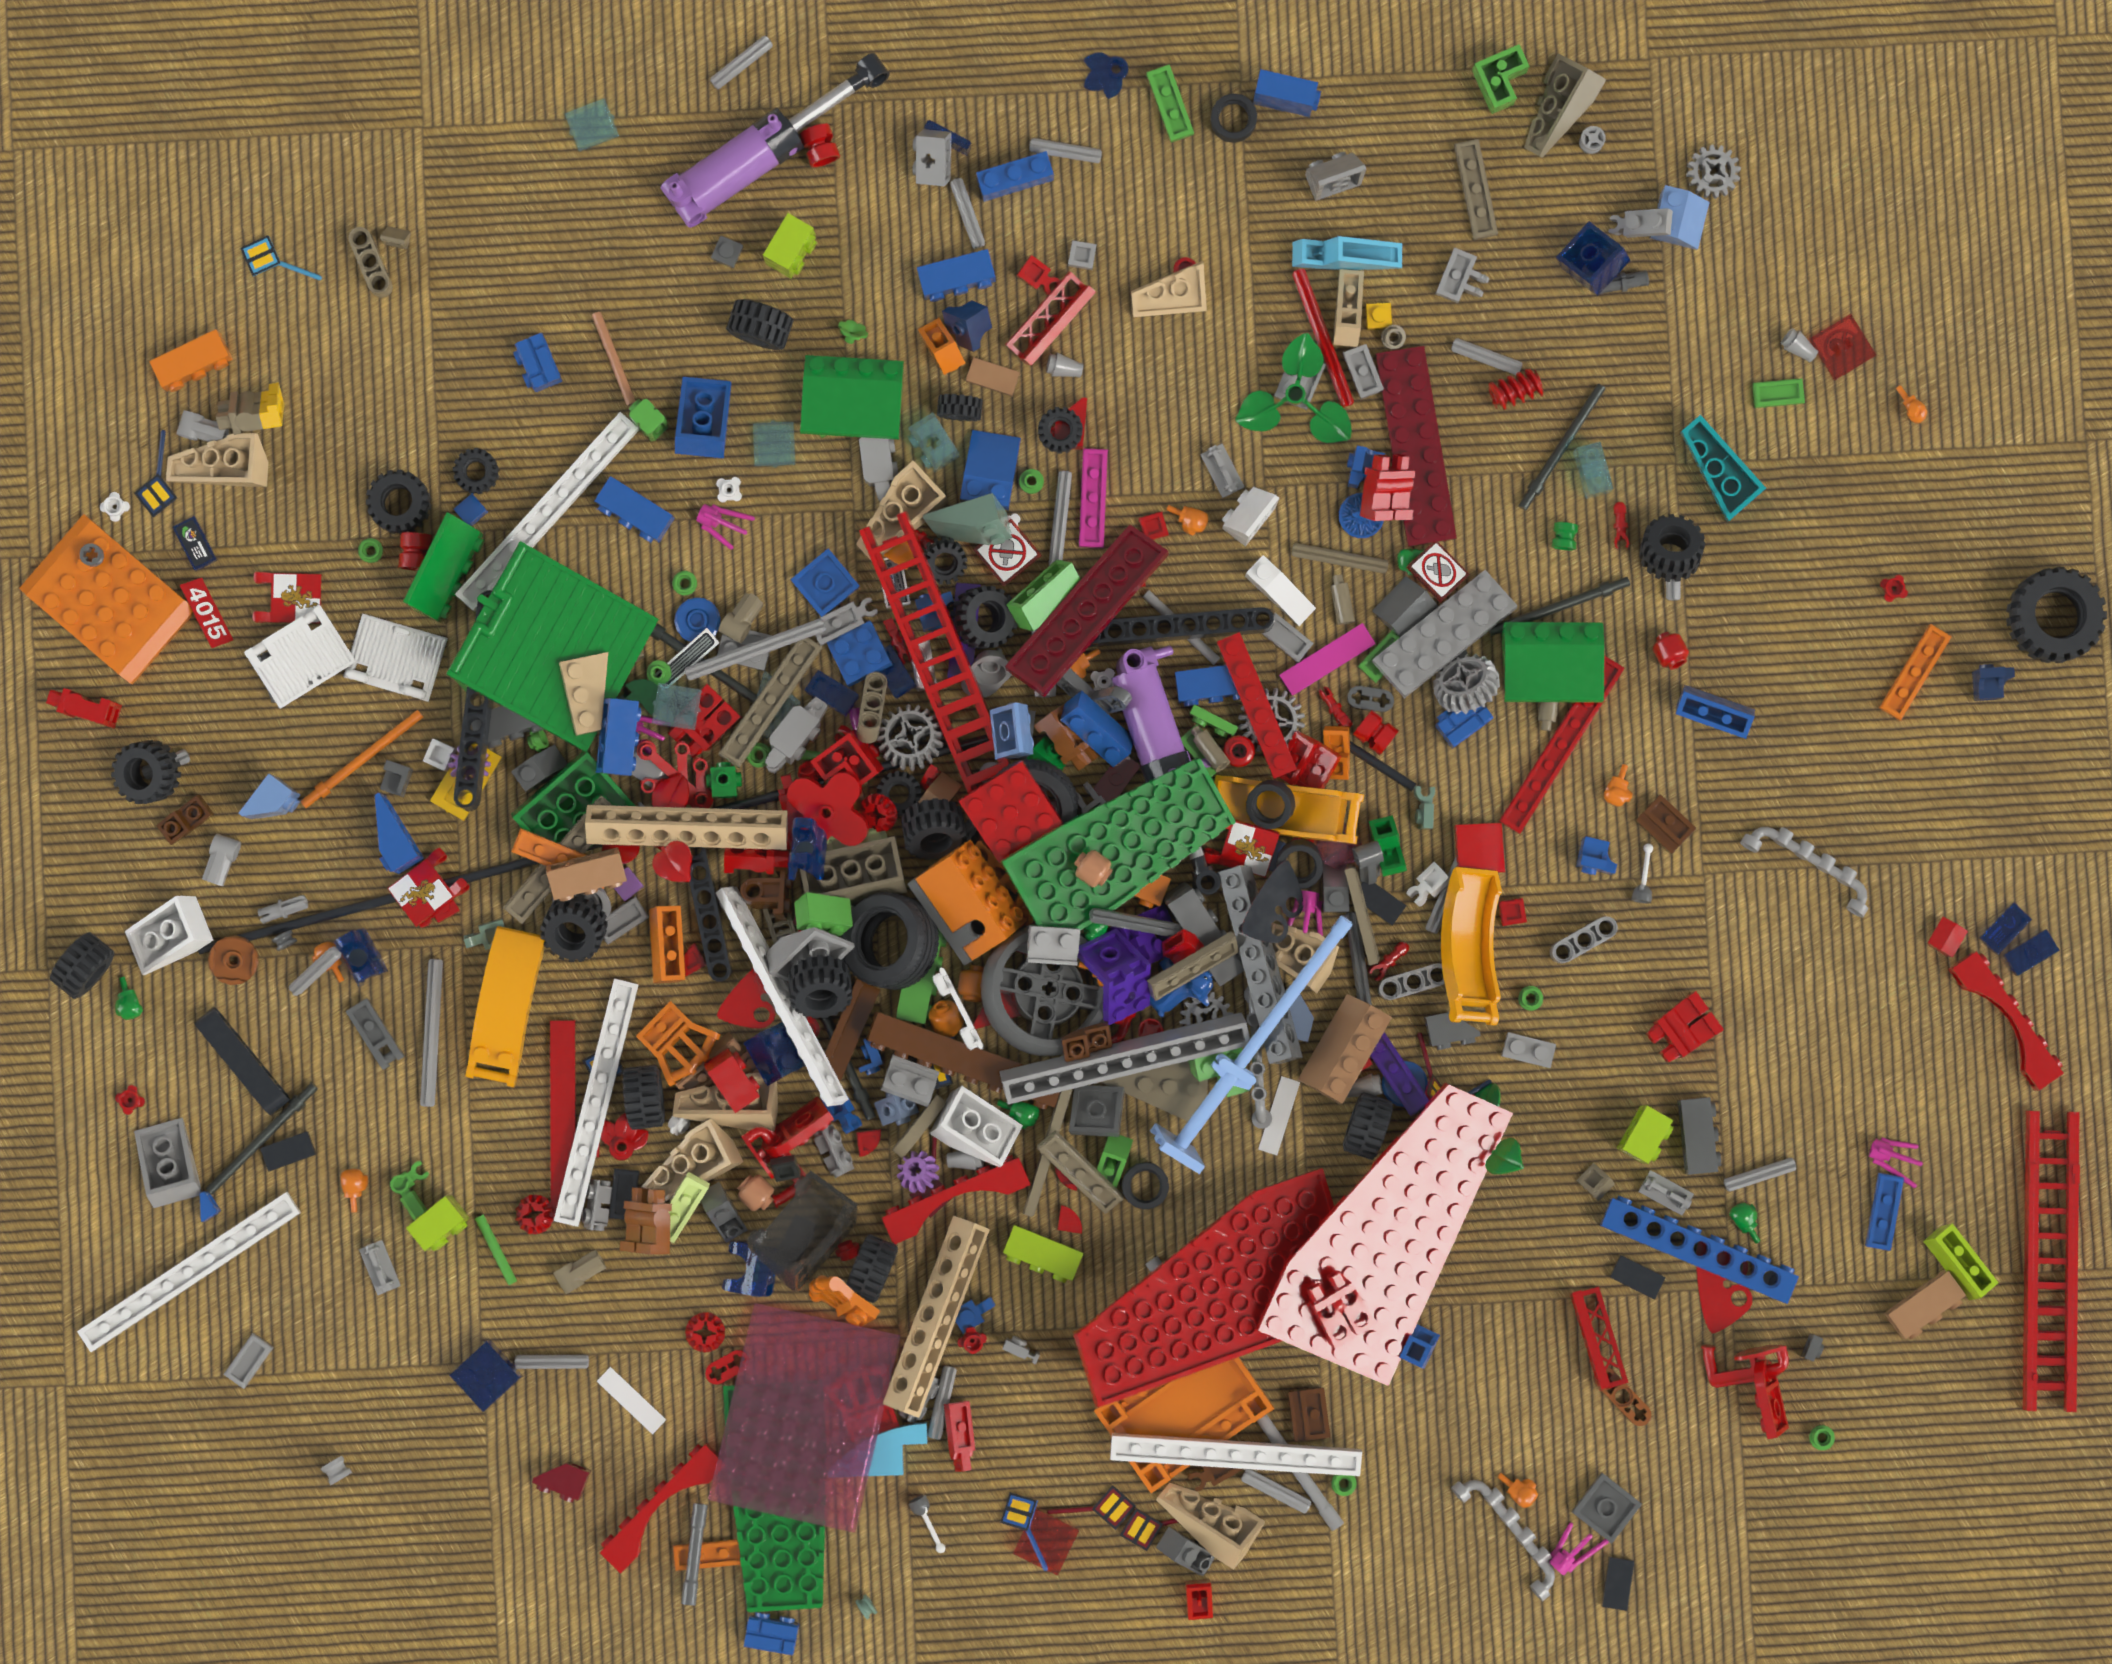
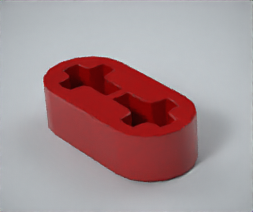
M735 1350L712 1362L705 1370L706 1379L710 1383L718 1385L738 1375L748 1368L750 1364L749 1355L743 1350ZM735 1354L739 1357H745V1360L742 1362V1368L738 1365L732 1368L729 1367L728 1364L735 1360ZM715 1366L717 1369L726 1367L727 1370L721 1374L722 1379L711 1378L712 1367Z

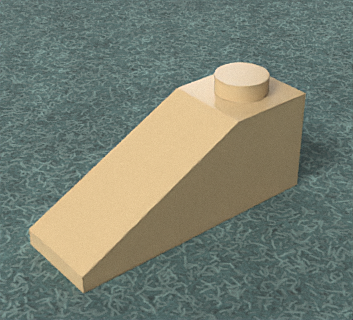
M1339 270L1333 345L1358 347L1361 330L1364 271Z

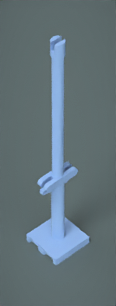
M1342 915L1330 929L1331 931L1236 1060L1234 1061L1222 1053L1216 1056L1217 1062L1213 1061L1211 1066L1221 1078L1178 1136L1157 1123L1154 1124L1150 1132L1156 1135L1154 1140L1161 1145L1159 1147L1161 1151L1198 1174L1201 1173L1205 1165L1195 1147L1190 1143L1233 1086L1250 1090L1252 1085L1256 1083L1253 1073L1245 1067L1340 939L1352 927L1351 921Z

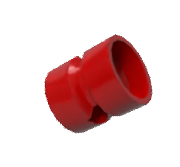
M828 123L809 127L800 133L804 148L809 149L806 155L812 168L825 166L840 158L836 143L831 142L834 137Z
M414 532L401 533L400 547L403 549V552L399 554L398 568L418 571L433 541V535Z
M1371 710L1352 735L1362 743L1369 742V748L1380 756L1399 730L1389 722L1384 724L1382 722L1383 718Z

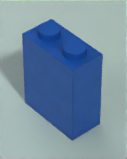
M1260 69L1253 104L1310 117L1312 110L1317 111L1321 91L1317 90L1318 82Z

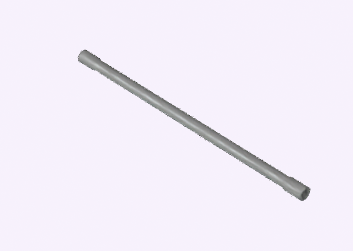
M1156 1256L1145 1265L1152 1272L1162 1262ZM1267 1414L1257 1420V1423L1271 1443L1287 1444ZM1292 1472L1319 1510L1320 1515L1331 1531L1339 1528L1344 1523L1334 1507L1326 1500L1308 1473Z

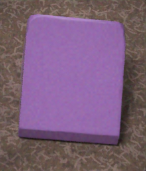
M628 866L624 869L627 881L622 882L623 885L614 888L624 902L644 887Z

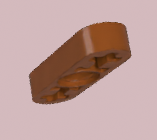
M1607 1368L1606 1372L1611 1374L1609 1376L1611 1382L1621 1380L1611 1368ZM1593 1374V1381H1594L1595 1385L1597 1386V1382H1596L1595 1376H1594V1374ZM1627 1384L1614 1387L1610 1394L1607 1392L1608 1389L1602 1390L1606 1397L1631 1423L1637 1426H1644L1649 1423L1651 1410ZM1620 1389H1625L1629 1393V1399L1625 1403H1618L1615 1399V1394ZM1634 1399H1636L1637 1403L1633 1405L1639 1410L1644 1408V1420L1639 1418L1635 1420V1412L1631 1408L1626 1412L1624 1408L1630 1406Z

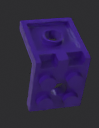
M1165 904L1136 915L1173 922ZM1114 926L1107 929L1110 932L1117 928L1151 964L1165 958L1163 956L1162 942L1170 937L1158 935L1157 939L1155 934ZM1111 954L1105 955V957H1107V958H1113V957H1115L1114 955H1111Z
M1117 928L1079 946L1077 957L1103 983V1020L1107 1021L1108 1025L1121 1021L1125 1017L1150 1006V991L1147 980L1150 979L1151 963ZM1111 954V955H1114L1115 957H1113V958H1107V957H1105V955Z

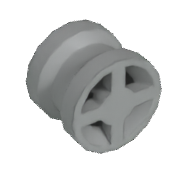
M1597 126L1587 127L1579 139V146L1582 151L1587 154L1599 152L1605 143L1606 136L1604 131Z
M343 1456L320 1468L329 1477L328 1482L330 1486L352 1473L351 1469L345 1466Z

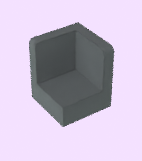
M386 760L383 768L386 770L380 789L404 797L413 769Z

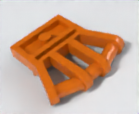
M670 1001L636 1037L658 1059L664 1077L671 1087L676 1084V1081L688 1075H694L699 1065L703 1061L706 1063L710 1059L709 1055L716 1040L719 1041L721 1035L693 1023ZM690 1029L707 1036L701 1049L686 1035ZM680 1039L696 1053L689 1062L673 1047ZM669 1051L684 1067L671 1072L665 1054Z
M821 1275L809 1283V1297L812 1301H823L836 1309L838 1317L845 1315V1319L854 1326L862 1327L875 1320L880 1313V1310L856 1294L839 1277L830 1276L828 1278Z

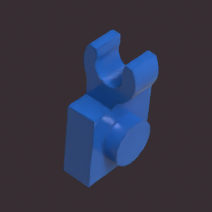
M850 1099L842 1105L829 1107L822 1100L834 1118L833 1121L839 1119L841 1127L846 1134L862 1126L860 1118L851 1113L855 1108Z
M992 1297L987 1298L978 1305H975L972 1299L961 1305L956 1323L963 1334L966 1333L967 1327H976L985 1321L981 1314L996 1305Z

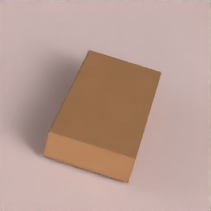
M973 357L966 382L1013 397L1020 372Z

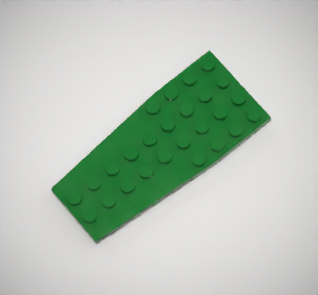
M1196 758L1063 823L1001 860V863L1037 926L1079 928L1082 930L1092 924L1089 921L1090 910L1093 908L1109 911L1115 910L1139 893L1143 887L1153 883L1160 878L1161 874L1178 865L1182 859L1199 850L1200 846L1210 839L1217 837L1221 831L1235 824L1236 821L1202 760ZM1096 850L1111 861L1110 868L1113 871L1102 886L1090 887L1076 876L1075 872L1078 867L1074 863L1082 852L1087 855L1089 851Z
M823 1380L723 1386L727 1466L748 1612L822 1608L827 1484V1439Z

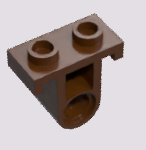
M776 867L779 878H750L743 882L740 892L749 907L753 909H773V914L777 921H787V915L792 911L789 889H793V875L789 873L787 868ZM753 890H760L758 896L749 897Z

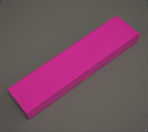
M1083 449L1079 547L1104 548L1108 450Z
M1362 623L1286 670L1279 677L1291 696H1294L1376 643Z

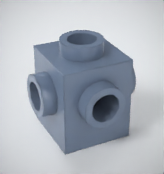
M885 1093V1099L874 1103L882 1126L896 1122L897 1126L911 1121V1115L919 1113L915 1102L890 1093Z

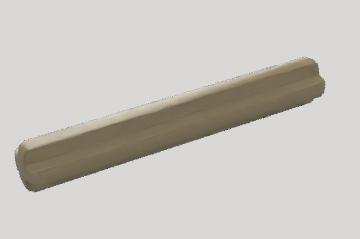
M1300 543L1293 544L1291 553L1293 557L1383 574L1387 572L1389 564L1384 559Z

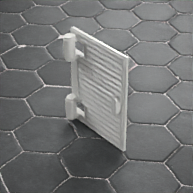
M320 605L244 652L280 709L356 662ZM319 619L322 625L311 631L308 624ZM268 650L271 656L260 662L257 656Z
M362 614L351 654L356 662L346 668L343 677L429 702L448 638ZM356 665L368 666L366 673L355 670ZM413 680L425 683L423 690L412 687Z
M940 968V973L933 976V981L940 995L945 996L951 993L967 1024V1027L960 1030L967 1048L972 1050L978 1047L983 1050L984 1045L946 970Z

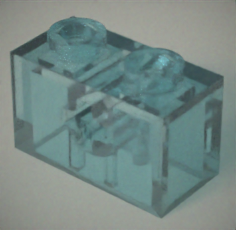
M933 412L908 428L910 435L907 438L914 449L919 447L923 455L920 458L927 469L932 467L934 472H937L960 457L958 450ZM930 438L932 441L937 440V448L926 447L928 445L927 440Z
M1601 441L1577 447L1573 453L1586 499L1610 493L1614 488Z

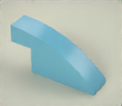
M1342 236L1326 241L1300 239L1292 242V267L1338 270L1402 268V243Z
M927 1422L898 1426L864 1440L833 1465L828 1472V1478L903 1475V1445L927 1444Z

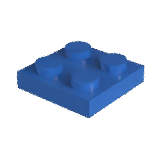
M829 548L790 579L821 617L827 615L860 588V585Z
M871 620L827 642L848 687L863 681L869 673L880 672L893 665Z

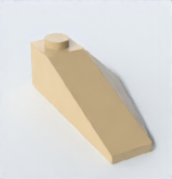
M230 434L224 439L208 442L207 445L196 449L191 448L169 456L167 460L166 481L267 487L269 462L258 434Z
M913 460L894 477L885 497L882 498L877 511L866 527H871L879 546L883 544V541L897 535L898 538L904 536L896 516L897 514L907 511L913 528L916 530L925 523L923 519L924 514L940 510L949 501L946 495ZM860 537L856 545L870 559L863 539ZM891 547V548H889V549H887V550L882 551V552H881L882 556H883L886 552H888L890 549H892L893 547Z
M1272 923V933L1275 936H1280L1283 933V925ZM1288 926L1286 938L1282 942L1272 943L1279 969L1296 979L1325 940V937L1311 931L1303 933V930ZM1337 945L1306 985L1307 988L1316 994L1331 974L1339 949Z
M746 1074L748 1078L753 1076L761 1087L757 1090L760 1097L734 1113L716 1085L711 1087L704 1085L675 1093L673 1117L700 1122L712 1119L717 1125L745 1130L762 1126L775 1131L778 1113L777 1074Z
M709 1119L690 1130L680 1145L672 1150L667 1160L653 1172L641 1187L665 1190L666 1203L671 1200L688 1172L708 1182L743 1163V1160L733 1139L712 1119Z
M1169 1483L1157 1497V1501L1213 1557L1233 1570L1247 1554L1265 1524L1264 1520L1243 1507L1236 1505L1235 1508L1223 1505L1221 1504L1222 1500L1214 1498L1212 1501L1200 1497L1198 1492L1173 1483Z

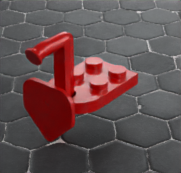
M817 1096L779 1123L775 1131L762 1126L754 1127L741 1137L770 1178L773 1179L775 1176L767 1166L770 1159L790 1156L791 1153L789 1151L796 1146L805 1144L810 1139V1136L817 1131L826 1129L834 1118ZM761 1137L763 1139L762 1148L757 1151L751 1143ZM800 1166L801 1177L792 1179L794 1183L781 1193L771 1195L776 1209L808 1186L809 1179Z
M1701 1345L1705 1369L1711 1386L1719 1388L1755 1382V1403L1757 1408L1761 1410V1429L1763 1433H1766L1767 1439L1777 1438L1789 1429L1777 1378L1778 1375L1787 1369L1789 1364L1786 1345H1765L1743 1350L1736 1354L1734 1359L1735 1361L1750 1359L1751 1367L1722 1372L1717 1371L1714 1358L1716 1347L1713 1345ZM1776 1352L1778 1363L1772 1364L1770 1360L1766 1359L1765 1355Z

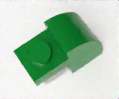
M1393 815L1369 821L1372 842L1378 841L1383 853L1384 861L1380 862L1382 876L1385 877L1407 871Z

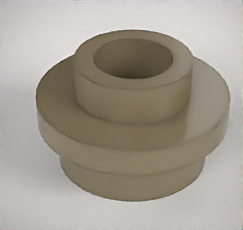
M1393 324L1387 326L1382 331L1381 340L1387 348L1398 349L1404 344L1406 334L1402 327ZM1395 332L1397 334V338L1393 341H1390L1389 335Z

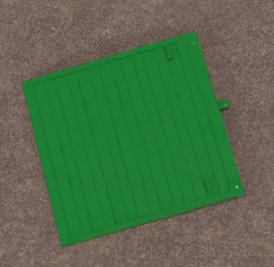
M520 541L488 598L483 595L477 597V601L484 606L446 675L582 751L587 752L597 732L575 735L559 663L608 652L604 698L616 699L659 619Z

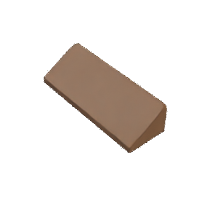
M728 1032L719 1041L714 1043L709 1060L727 1048L732 1053L737 1051L739 1055L744 1052V1049L733 1035ZM704 1061L699 1065L694 1075L691 1074L676 1081L675 1085L680 1091L704 1085L709 1087L714 1083L705 1069Z

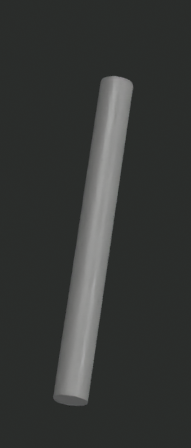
M1150 590L1143 596L1161 615L1174 614ZM1183 623L1182 629L1186 632H1191L1192 630ZM1200 638L1187 639L1213 665L1220 659Z

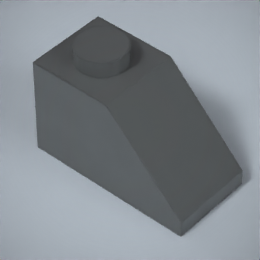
M553 745L532 756L511 772L525 792L530 794L555 776L568 763L557 747Z
M1324 863L1322 872V913L1349 912V885L1345 873L1347 863Z

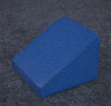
M473 493L454 508L461 519L470 526H473L488 513Z
M208 1191L200 1193L201 1222H206L221 1212L220 1207Z

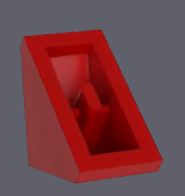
M1210 1579L1185 1581L1188 1620L1213 1618Z

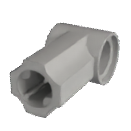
M183 410L176 434L195 441L199 439L210 442L226 438L229 435V429L219 430L216 421L204 419V416Z
M217 833L210 846V858L202 879L224 886L230 866L239 854L241 841Z

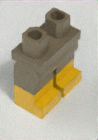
M279 382L269 384L267 391L256 393L244 391L241 394H238V391L230 392V400L219 401L217 405L219 413H216V420L219 430L232 428L234 435L241 434V431L280 427L283 424L284 400Z

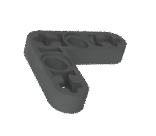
M1069 669L1057 682V685L1070 697H1074L1082 690L1106 713L1125 710L1132 700L1131 694L1119 686L1095 691L1072 669Z

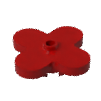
M848 771L838 772L824 786L815 779L806 776L799 777L790 784L787 790L788 801L792 807L803 814V818L796 826L794 832L797 844L804 841L810 842L813 845L814 851L822 848L831 836L847 846L858 845L867 837L869 832L868 821L861 813L854 809V804L862 791L861 782L855 774ZM824 809H829L831 815H827Z

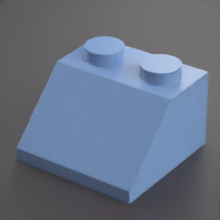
M1665 185L1661 191L1657 209L1668 208L1673 211L1671 235L1650 236V238L1698 250L1709 202L1690 191Z
M1012 703L990 710L995 759L1022 758L1033 755L1034 741L1031 737V716L1028 712V706L1021 703Z
M268 774L240 810L239 814L251 820L286 815L288 811L292 813L299 805L300 801L298 798L300 794L278 777Z

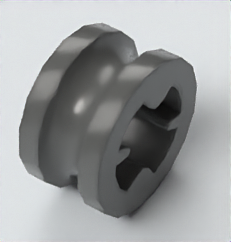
M93 543L86 544L80 550V559L84 564L96 567L103 562L104 552ZM96 549L94 552L98 554V557L93 558L92 562H89L90 558L86 557V553Z
M292 930L286 931L272 939V942L277 944V951L288 948L297 942V939L292 937Z

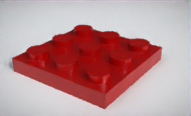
M1022 760L959 799L960 805L999 864L1001 860L1063 824V821Z

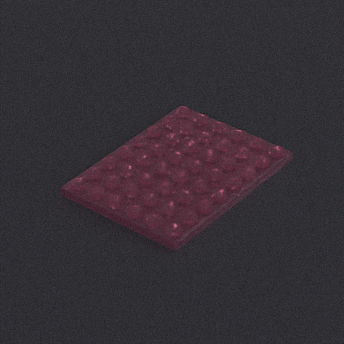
M754 1303L708 1500L856 1533L885 1405L883 1401L890 1385L901 1336Z

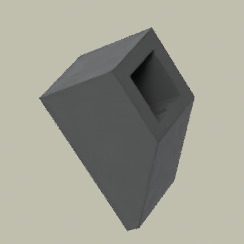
M1449 1012L1424 1018L1430 1047L1436 1046L1437 1050L1451 1048V1042L1460 1041L1461 1045L1476 1042L1475 1037L1481 1036L1479 1030L1463 1020L1460 1023L1451 1022Z
M720 1182L709 1187L701 1199V1203L706 1214L727 1243L748 1230Z
M1168 1527L1156 1546L1159 1551L1174 1562L1201 1576H1204L1215 1558L1203 1546L1171 1527Z

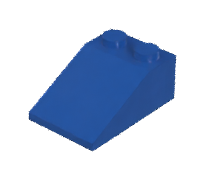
M682 377L675 434V454L724 458L732 381Z
M972 430L960 503L993 493L1002 507L1009 511L1021 438Z
M377 793L375 795L378 842L379 851L382 854V857L379 859L387 871L401 874L425 858L387 796Z

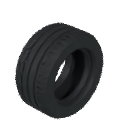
M1024 759V764L1036 782L1050 790L1055 797L1059 809L1058 815L1063 823L1077 817L1078 799L1075 787H1073L1069 777L1060 768L1058 769L1057 766L1051 763H1046V761H1040L1039 759ZM1019 761L1013 762V764H1008L1006 767H1003L1002 770H1000L994 777L1004 772L1011 766L1015 765Z
M880 892L864 898L859 904L855 905L851 910L853 926L841 936L842 939L854 943V948L844 957L850 972L862 982L892 990L910 987L925 977L937 956L939 931L922 904L917 900L900 894ZM898 915L906 926L908 942L904 953L898 961L890 966L882 967L874 956L872 940L876 929L882 921L891 916Z

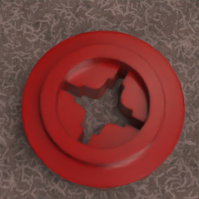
M871 794L861 802L862 806L859 812L867 819L869 829L873 828L878 833L880 831H888L895 825L897 810L894 803L888 797L882 794ZM876 809H878V813L882 814V816L879 819L877 818V814L873 813V811Z
M528 1195L520 1200V1204L515 1209L517 1211L515 1220L520 1225V1229L528 1234H541L549 1229L554 1219L552 1204L541 1195ZM532 1207L534 1211L543 1212L536 1216V1221L533 1218L526 1217L532 1212Z
M703 1312L696 1314L688 1321L685 1329L687 1342L694 1350L703 1353L714 1351L722 1344L725 1337L723 1322L712 1313ZM706 1321L708 1330L716 1332V1334L707 1336V1340L703 1343L702 1335L694 1333V1331L703 1329Z

